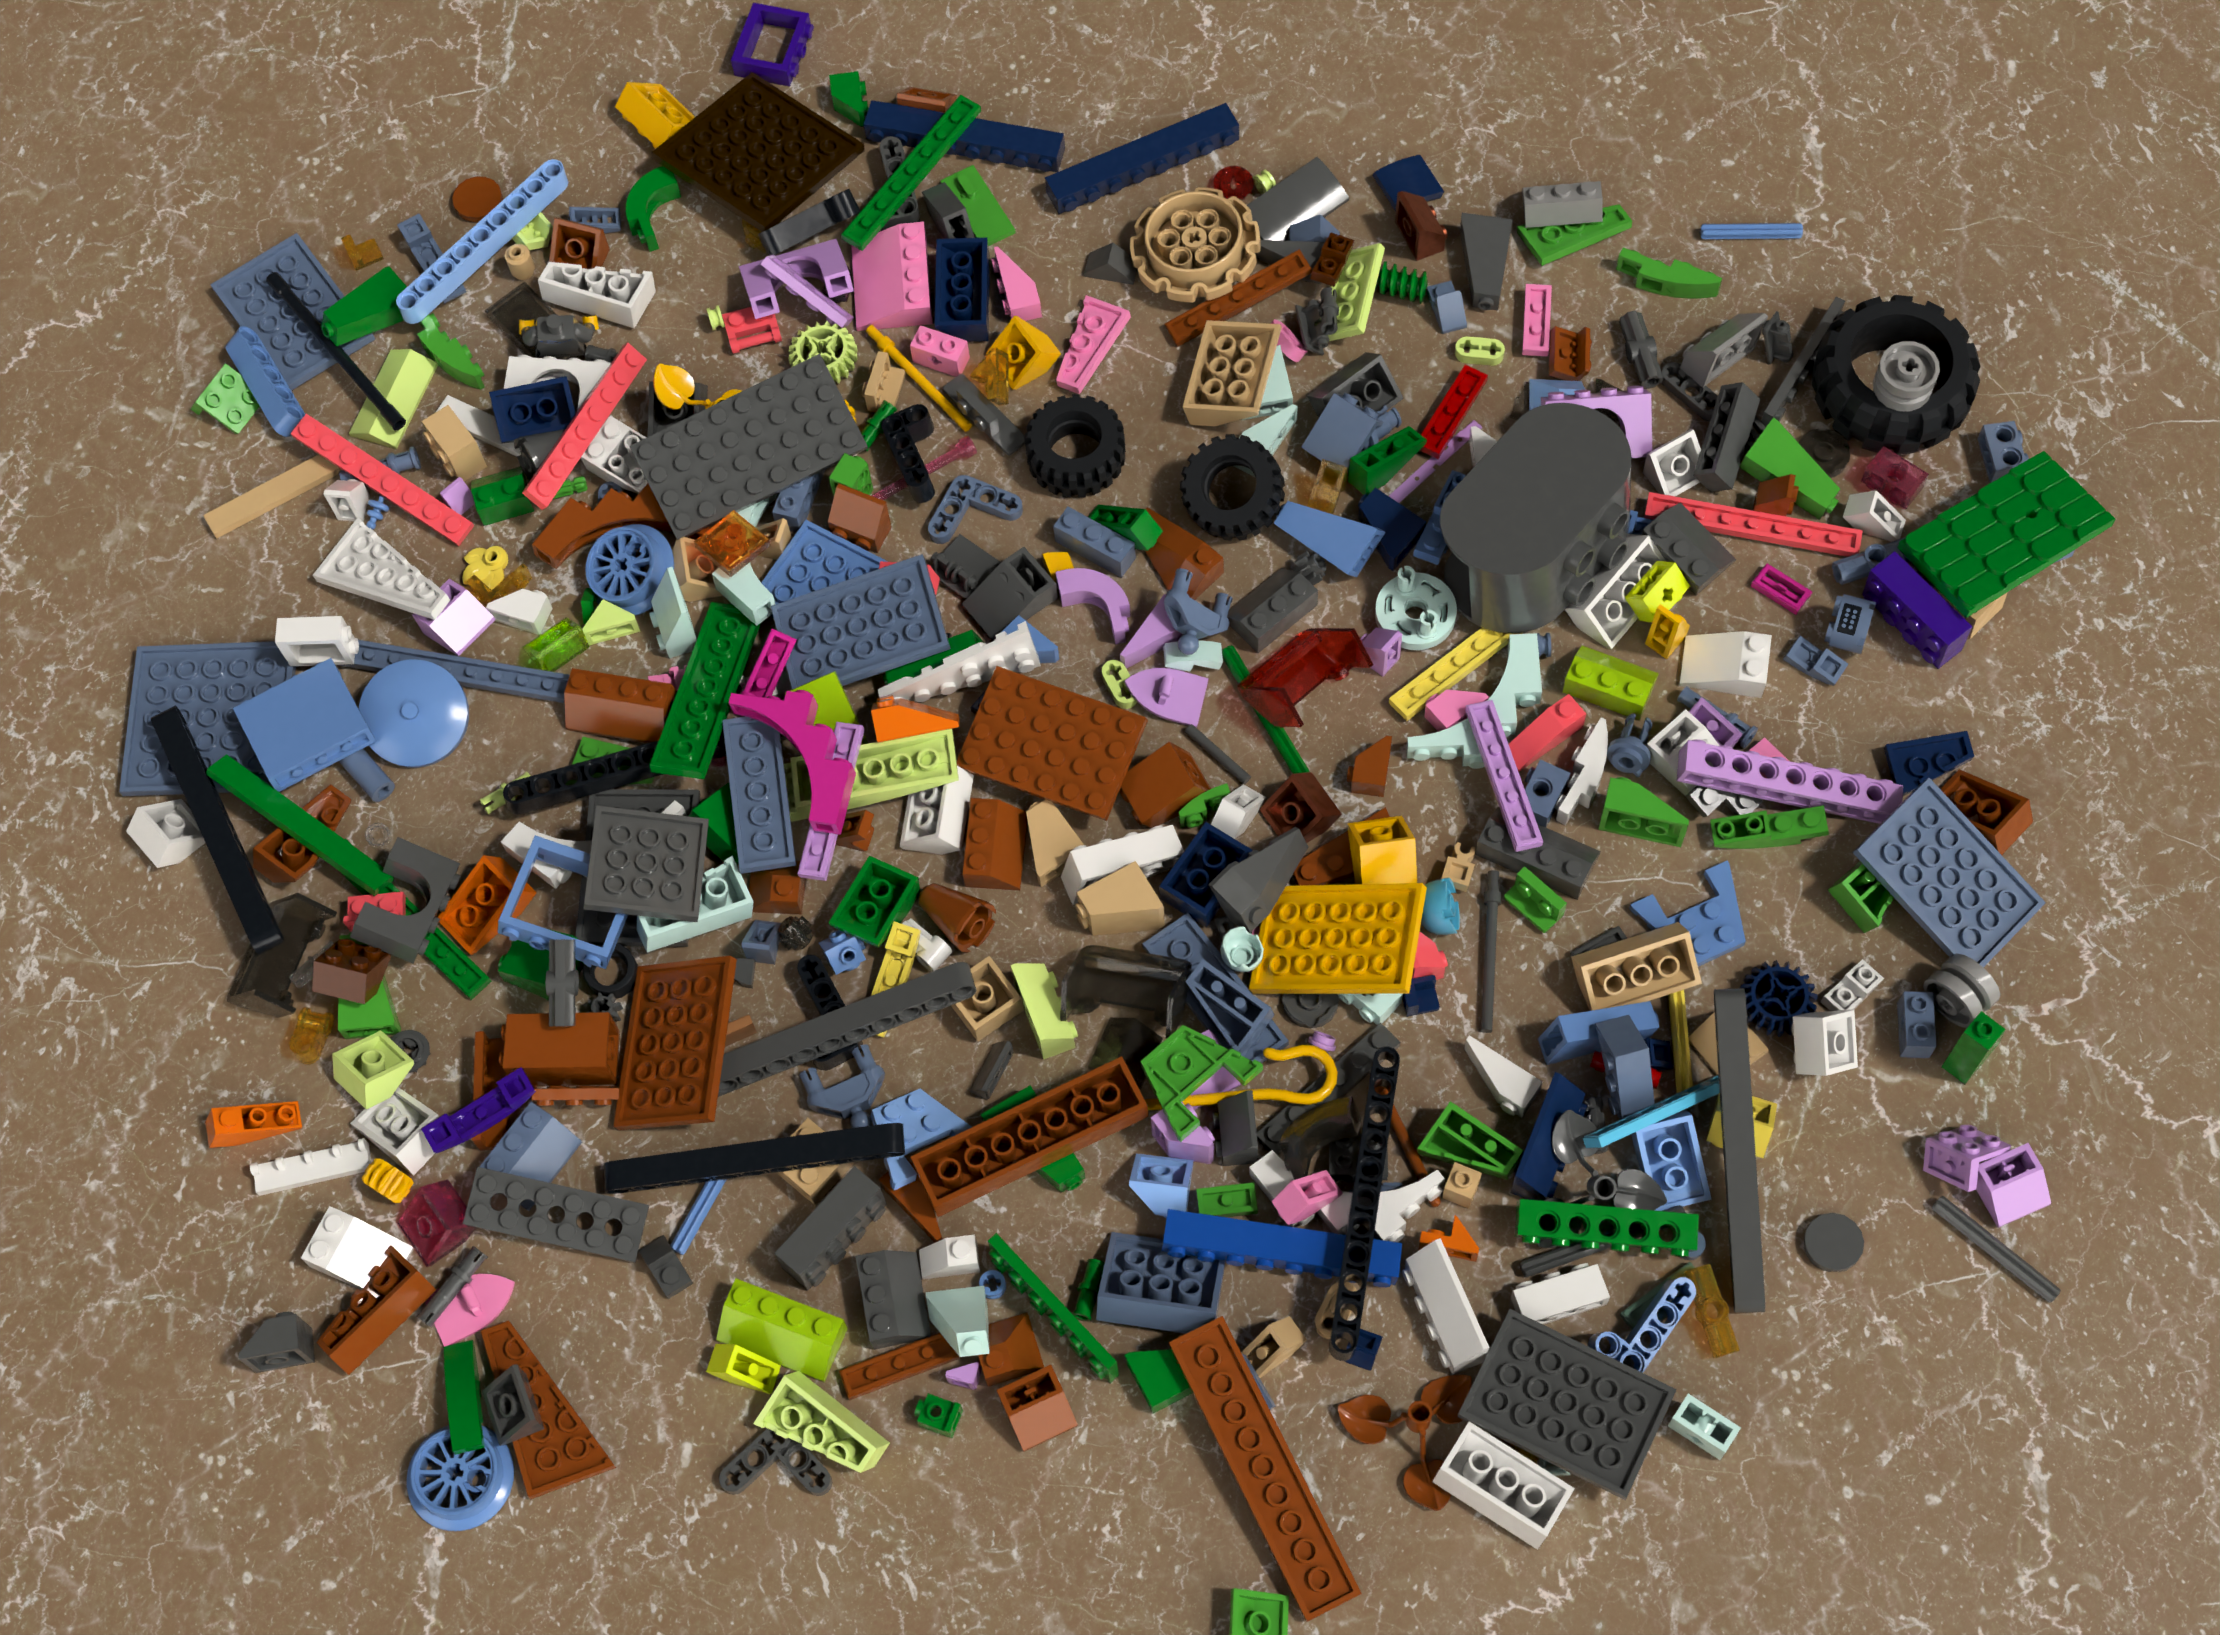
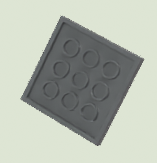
M596 805L583 909L698 922L709 819Z

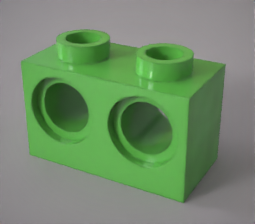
M844 453L829 477L833 496L838 483L871 495L873 485L868 463L859 456H850Z

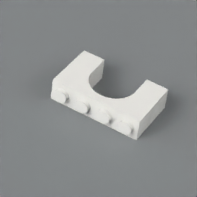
M528 355L509 356L504 389L567 376L568 381L580 387L578 412L611 363L601 359L582 361L578 358L561 360L551 356L543 358H532Z

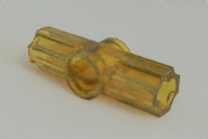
M1707 1264L1685 1271L1686 1278L1690 1279L1696 1287L1694 1298L1696 1306L1695 1316L1703 1326L1713 1359L1740 1351L1728 1317V1304L1721 1297L1711 1265ZM1709 1303L1713 1304L1717 1309V1317L1715 1319L1707 1314L1706 1308Z

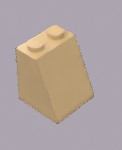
M1136 861L1076 892L1078 903L1075 904V907L1079 913L1076 915L1082 928H1088L1093 936L1160 930L1165 927L1164 906Z

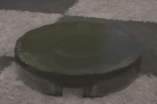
M1812 430L1802 437L1799 444L1830 478L1839 475L1847 467L1850 460L1848 442L1841 434L1833 430Z

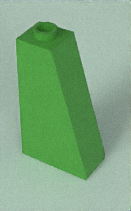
M1772 418L1745 455L1739 468L1761 482L1789 474L1796 475L1794 485L1799 486L1796 502L1794 503L1820 520L1825 512L1830 514L1839 502L1835 497L1840 488L1777 419Z
M350 932L349 935H339V939H350L357 944L369 946L365 943L350 938L352 932ZM385 975L377 994L365 1005L338 998V1031L345 1039L365 1038L380 1030L386 1035H395L401 1032V1026Z

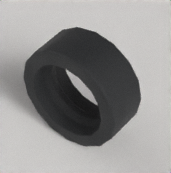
M616 944L611 957H619L627 965V974L617 984L610 986L600 984L595 978L597 966L592 965L589 967L585 964L583 965L584 979L592 992L597 996L598 993H601L602 996L608 997L612 993L616 999L622 998L635 987L638 964L629 949Z

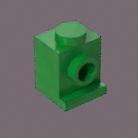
M928 1393L925 1400L920 1399L918 1401L914 1416L918 1417L917 1423L919 1427L953 1438L963 1409L959 1403H954ZM934 1408L942 1410L938 1417L931 1415V1411Z

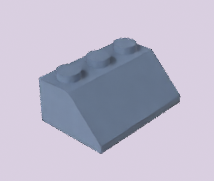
M530 1102L479 1167L551 1183L582 1144V1141L552 1115L533 1102ZM525 1200L521 1203V1206L530 1211L535 1203L532 1200Z

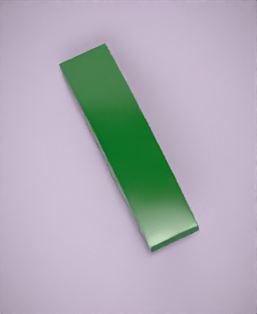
M470 1340L445 1346L444 1373L452 1452L456 1455L485 1448L481 1424L483 1422L480 1402L482 1393L474 1341Z

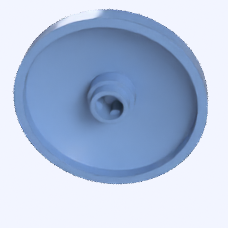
M403 660L386 666L369 681L359 703V711L376 742L369 745L370 748L388 762L402 767H425L445 759L458 747L468 727L469 705L462 686L446 669L425 660Z

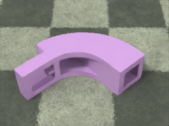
M1072 568L1056 571V582L1062 607L1080 603L1098 606L1109 618L1115 644L1125 643V632L1129 631L1127 617H1130V604L1122 588L1112 578L1095 570Z

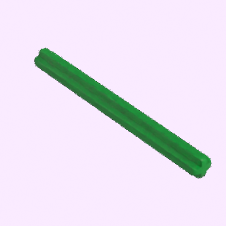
M1230 645L1222 650L1223 660L1292 774L1309 772L1308 767L1234 646Z

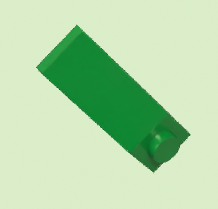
M1410 426L1400 430L1351 457L1348 482L1362 494H1370L1375 487L1379 489L1386 485L1427 443V439Z
M1098 504L1088 516V518L1134 542L1135 549L1148 551L1156 544L1158 537L1163 532L1146 509Z

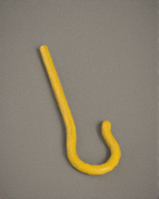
M1298 1045L1280 1050L1267 1047L1263 1050V1056L1274 1061H1285L1301 1056H1310L1318 1059L1324 1065L1326 1080L1320 1089L1312 1093H1297L1272 1088L1248 1090H1253V1101L1278 1100L1293 1104L1311 1105L1323 1101L1332 1093L1337 1084L1338 1071L1331 1056L1317 1046ZM1248 1090L1189 1095L1182 1102L1184 1105L1189 1103L1191 1106L1213 1105ZM1157 1098L1144 1099L1148 1106V1111L1162 1109Z

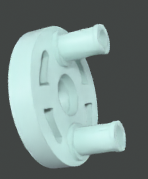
M1404 566L1403 572L1401 567L1398 570V576L1387 582L1378 594L1375 607L1378 628L1401 632V648L1425 650L1437 646L1449 636L1454 628L1457 614L1455 597L1450 588L1440 579L1426 573L1415 572L1410 566ZM1446 605H1447V609H1448V612H1447V620H1446ZM1411 607H1419L1425 611L1421 613L1420 619L1410 618L1405 612Z

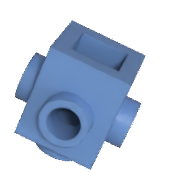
M839 929L832 932L829 938L819 942L829 966L836 975L845 970L851 971L866 960L862 950L866 949L863 940Z

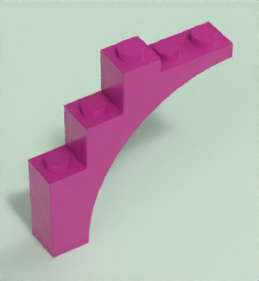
M796 690V692L786 691L783 701L776 696L763 698L756 697L749 692L731 693L729 705L734 714L758 720L774 728L784 735L804 758L811 781L812 797L809 822L813 830L841 835L856 772L849 761L843 758H834L832 760L837 738L829 726L824 724L814 725L818 704L813 694L805 690Z

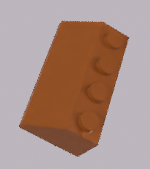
M572 668L564 691L566 729L644 743L658 741L677 690L670 683Z

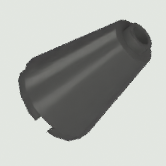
M565 429L520 436L514 440V448H520L521 455L517 456L518 462L529 481Z

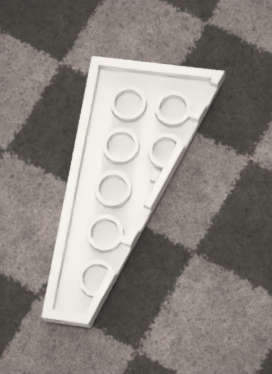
M360 518L355 520L313 574V577L319 583L433 620L437 619L450 601L443 590L422 575L415 566H412L385 540L383 541L371 528H368Z
M1026 621L1018 624V630L1008 635L1005 631L996 634V639L991 643L979 642L944 658V664L933 669L929 665L921 669L922 673L917 677L905 676L879 688V697L893 695L894 699L902 698L913 702H924L933 696L940 694L949 695L958 689L977 687L983 682L990 681L996 666L1016 673L1032 671L1034 668L1041 666Z

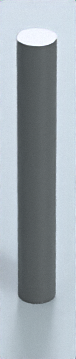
M1191 724L1186 728L1185 733L1240 782L1246 784L1251 779V776L1194 725Z

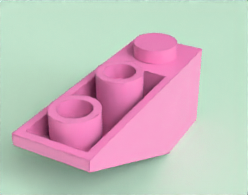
M998 246L994 247L995 258H991L994 273L999 272L1000 278L996 279L999 294L1004 293L1005 299L1002 300L1005 315L1010 314L1011 319L1013 316H1018L1024 321L1041 318V304L1035 282Z

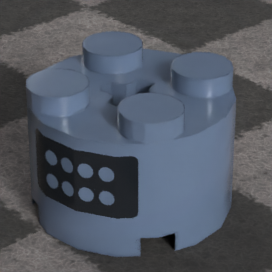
M1843 594V597L1837 595L1832 616L1837 617L1836 622H1829L1824 642H1828L1831 647L1861 654L1876 602Z

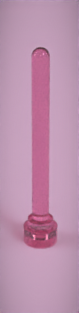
M966 435L958 440L954 449L927 463L925 467L928 474H931L959 457L963 459L977 454V449L970 437ZM901 478L871 496L884 501L905 489L907 484L904 478Z

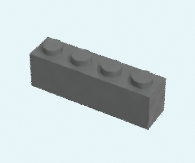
M1743 382L1721 385L1693 474L1710 492L1733 489L1757 412L1760 398Z

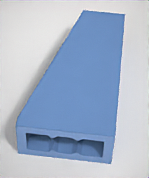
M1290 501L1281 506L1274 521V524L1347 575L1354 577L1359 575L1386 533L1382 529Z
M1651 1001L1558 1016L1538 1038L1546 1065L1601 1051L1596 1023L1629 1015L1643 1039L1650 1038L1659 1028V1018L1653 1010Z

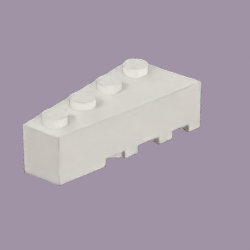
M548 262L538 279L543 301L592 316L597 315L599 318L631 328L636 327L656 292L653 273L650 271L636 274L631 273L629 269H620V272L606 271L605 267L595 266L592 269H584L582 265Z
M1158 825L1149 831L1139 834L1131 832L1123 838L1115 840L1104 839L1096 845L1088 847L1081 845L1074 848L1069 853L1061 879L1072 905L1078 903L1076 892L1136 861L1145 877L1148 878L1172 869L1184 853V850L1173 825L1166 827Z

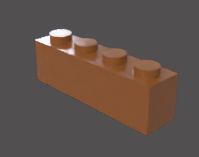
M392 1245L386 1250L387 1258L381 1266L375 1265L368 1274L371 1279L362 1291L357 1289L350 1297L352 1300L346 1312L340 1311L316 1342L348 1375L359 1367L378 1346L383 1344L436 1291Z

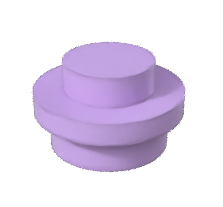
M1314 1031L1313 1036H1310L1308 1039L1309 1043L1325 1050L1327 1053L1336 1049L1334 1045L1336 1038L1326 1033Z

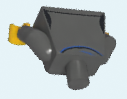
M552 314L536 318L535 326L534 320L519 319V334H522L524 344L535 346L536 358H543L545 356L585 355L584 343L591 341L595 330L599 329L597 315L583 316V324L577 322L573 315L559 316Z

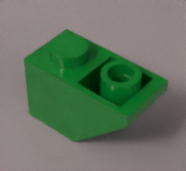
M859 72L829 75L834 110L860 127H864L865 116L869 107L868 101H863L862 96H867L865 81H860Z

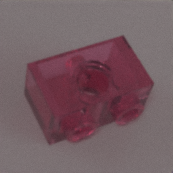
M1883 446L1866 467L1861 482L1870 490H1877L1880 494L1887 497L1891 503L1907 509L1924 488L1929 474Z

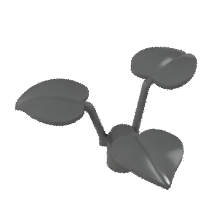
M1566 1110L1558 1118L1551 1138L1554 1154L1561 1162L1566 1164L1573 1163L1578 1159L1580 1164L1592 1176L1587 1182L1589 1194L1571 1203L1583 1204L1593 1201L1595 1198L1608 1200L1613 1197L1614 1207L1655 1210L1667 1203L1666 1196L1660 1186L1643 1171L1637 1169L1621 1171L1617 1176L1616 1183L1609 1176L1599 1175L1598 1171L1594 1170L1584 1159V1157L1594 1155L1598 1148H1586L1583 1141L1584 1136L1597 1131V1127L1589 1119L1578 1115L1572 1110ZM1552 1197V1198H1548V1199H1546V1200H1543V1201L1563 1202V1203H1565L1562 1199L1555 1198V1197ZM1547 1215L1541 1216L1539 1220L1540 1227L1544 1231H1552L1554 1228L1553 1219ZM1572 1218L1569 1222L1570 1230L1578 1234L1582 1221L1578 1218ZM1540 1239V1244H1537V1246L1543 1248L1558 1247L1551 1245L1552 1240Z

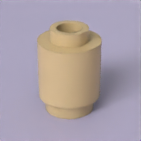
M514 244L506 250L505 260L511 274L519 280L529 279L535 270V264L529 249L523 244Z

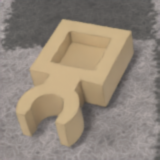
M1457 842L1453 850V857L1448 856L1441 879L1450 878L1455 889L1467 892L1475 864L1470 863L1474 858L1475 847L1472 846L1470 852L1464 854L1460 851L1461 843Z

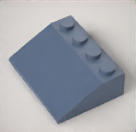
M1111 1232L1097 1297L1096 1320L1187 1334L1217 1319L1226 1261L1214 1259L1213 1262H1204L1198 1260L1197 1256L1185 1255L1183 1258L1172 1257L1167 1254L1168 1252L1162 1251L1163 1239Z

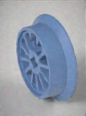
M642 524L626 525L604 533L593 544L586 560V578L589 588L597 595V604L599 605L604 599L635 616L652 608L651 600L667 568L673 567L674 569V557L671 546L658 530ZM640 548L639 552H641V555L636 558V552ZM649 565L648 572H643V568ZM641 576L645 577L644 581L639 584L637 580ZM629 582H630V583L633 585V587H634V591H632V592H630V593H629ZM619 588H621V595L616 596Z
M449 1425L433 1432L416 1449L407 1471V1492L414 1510L428 1524L447 1531L469 1530L490 1520L503 1507L512 1489L514 1463L508 1446H499L496 1433L493 1430L482 1426L485 1453L471 1461L469 1460L476 1450L465 1452L462 1458V1453L454 1454V1458L451 1457L447 1448L451 1443ZM440 1449H442L447 1460L445 1463L434 1457ZM490 1459V1469H487L486 1467L479 1465L485 1462L486 1460ZM433 1461L441 1466L442 1469L427 1470L429 1462ZM460 1470L463 1472L462 1477H452L454 1472L459 1473ZM484 1473L486 1475L485 1483L473 1487V1478L477 1474ZM426 1477H440L425 1486ZM443 1485L434 1501H431L429 1493ZM451 1489L450 1507H441L442 1501ZM459 1490L462 1491L467 1505L457 1508ZM469 1491L480 1496L473 1501Z

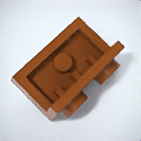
M1557 326L1550 330V376L1567 381H1580L1584 376L1588 375L1591 370L1590 348L1592 340L1590 339V328L1584 327L1578 333Z

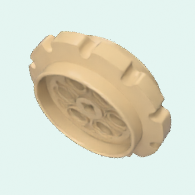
M1197 187L1195 191L1185 192L1182 189L1169 193L1158 200V207H1148L1140 215L1134 226L1136 236L1130 239V252L1133 266L1138 268L1140 280L1153 292L1166 291L1168 299L1179 302H1195L1196 298L1200 297L1212 300L1228 294L1233 290V282H1244L1252 273L1257 264L1255 253L1260 252L1261 249L1259 226L1256 221H1252V213L1249 207L1235 196L1228 199L1224 198L1223 191L1213 188Z

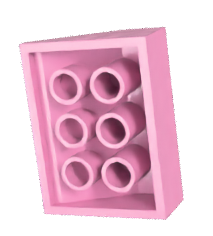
M924 222L897 224L880 231L863 251L851 245L857 331H866L870 325H874L877 329L933 324L927 237Z

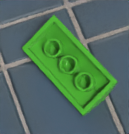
M1232 1588L1229 1635H1288L1289 1595Z

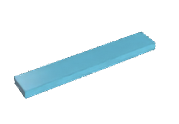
M1716 1075L1584 1136L1583 1141L1586 1148H1602L1719 1094V1076Z

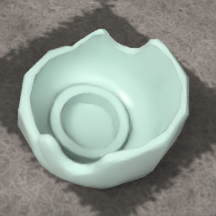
M1240 926L1230 929L1223 936L1220 952L1222 960L1229 968L1238 972H1249L1262 962L1264 948L1257 934L1253 935L1247 932L1245 927Z

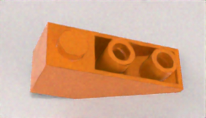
M298 1101L211 1108L205 1121L209 1148L238 1146L302 1129Z

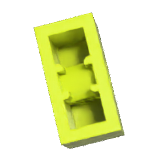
M1656 561L1625 596V599L1640 621L1652 622L1656 609L1660 604L1670 610L1676 602L1681 600L1690 585L1675 562Z

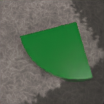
M591 588L585 589L581 599L584 624L587 623L594 613L593 601H597V595Z

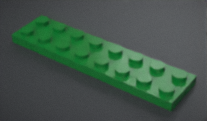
M710 603L652 757L650 769L653 773L705 779L723 729V720L727 718L730 710L731 693L736 694L760 624L756 626L734 605Z

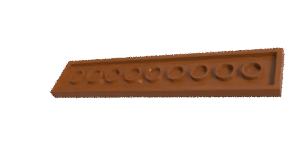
M1223 1316L1170 1341L1168 1344L1305 1621L1308 1622L1361 1595L1362 1593Z

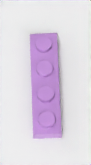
M775 255L765 257L761 265L766 268L765 272L767 275L775 280L780 279L786 284L785 288L793 295H800L807 300L806 305L816 312L820 310L827 316L826 320L831 325L836 323L843 328L850 324L854 317Z

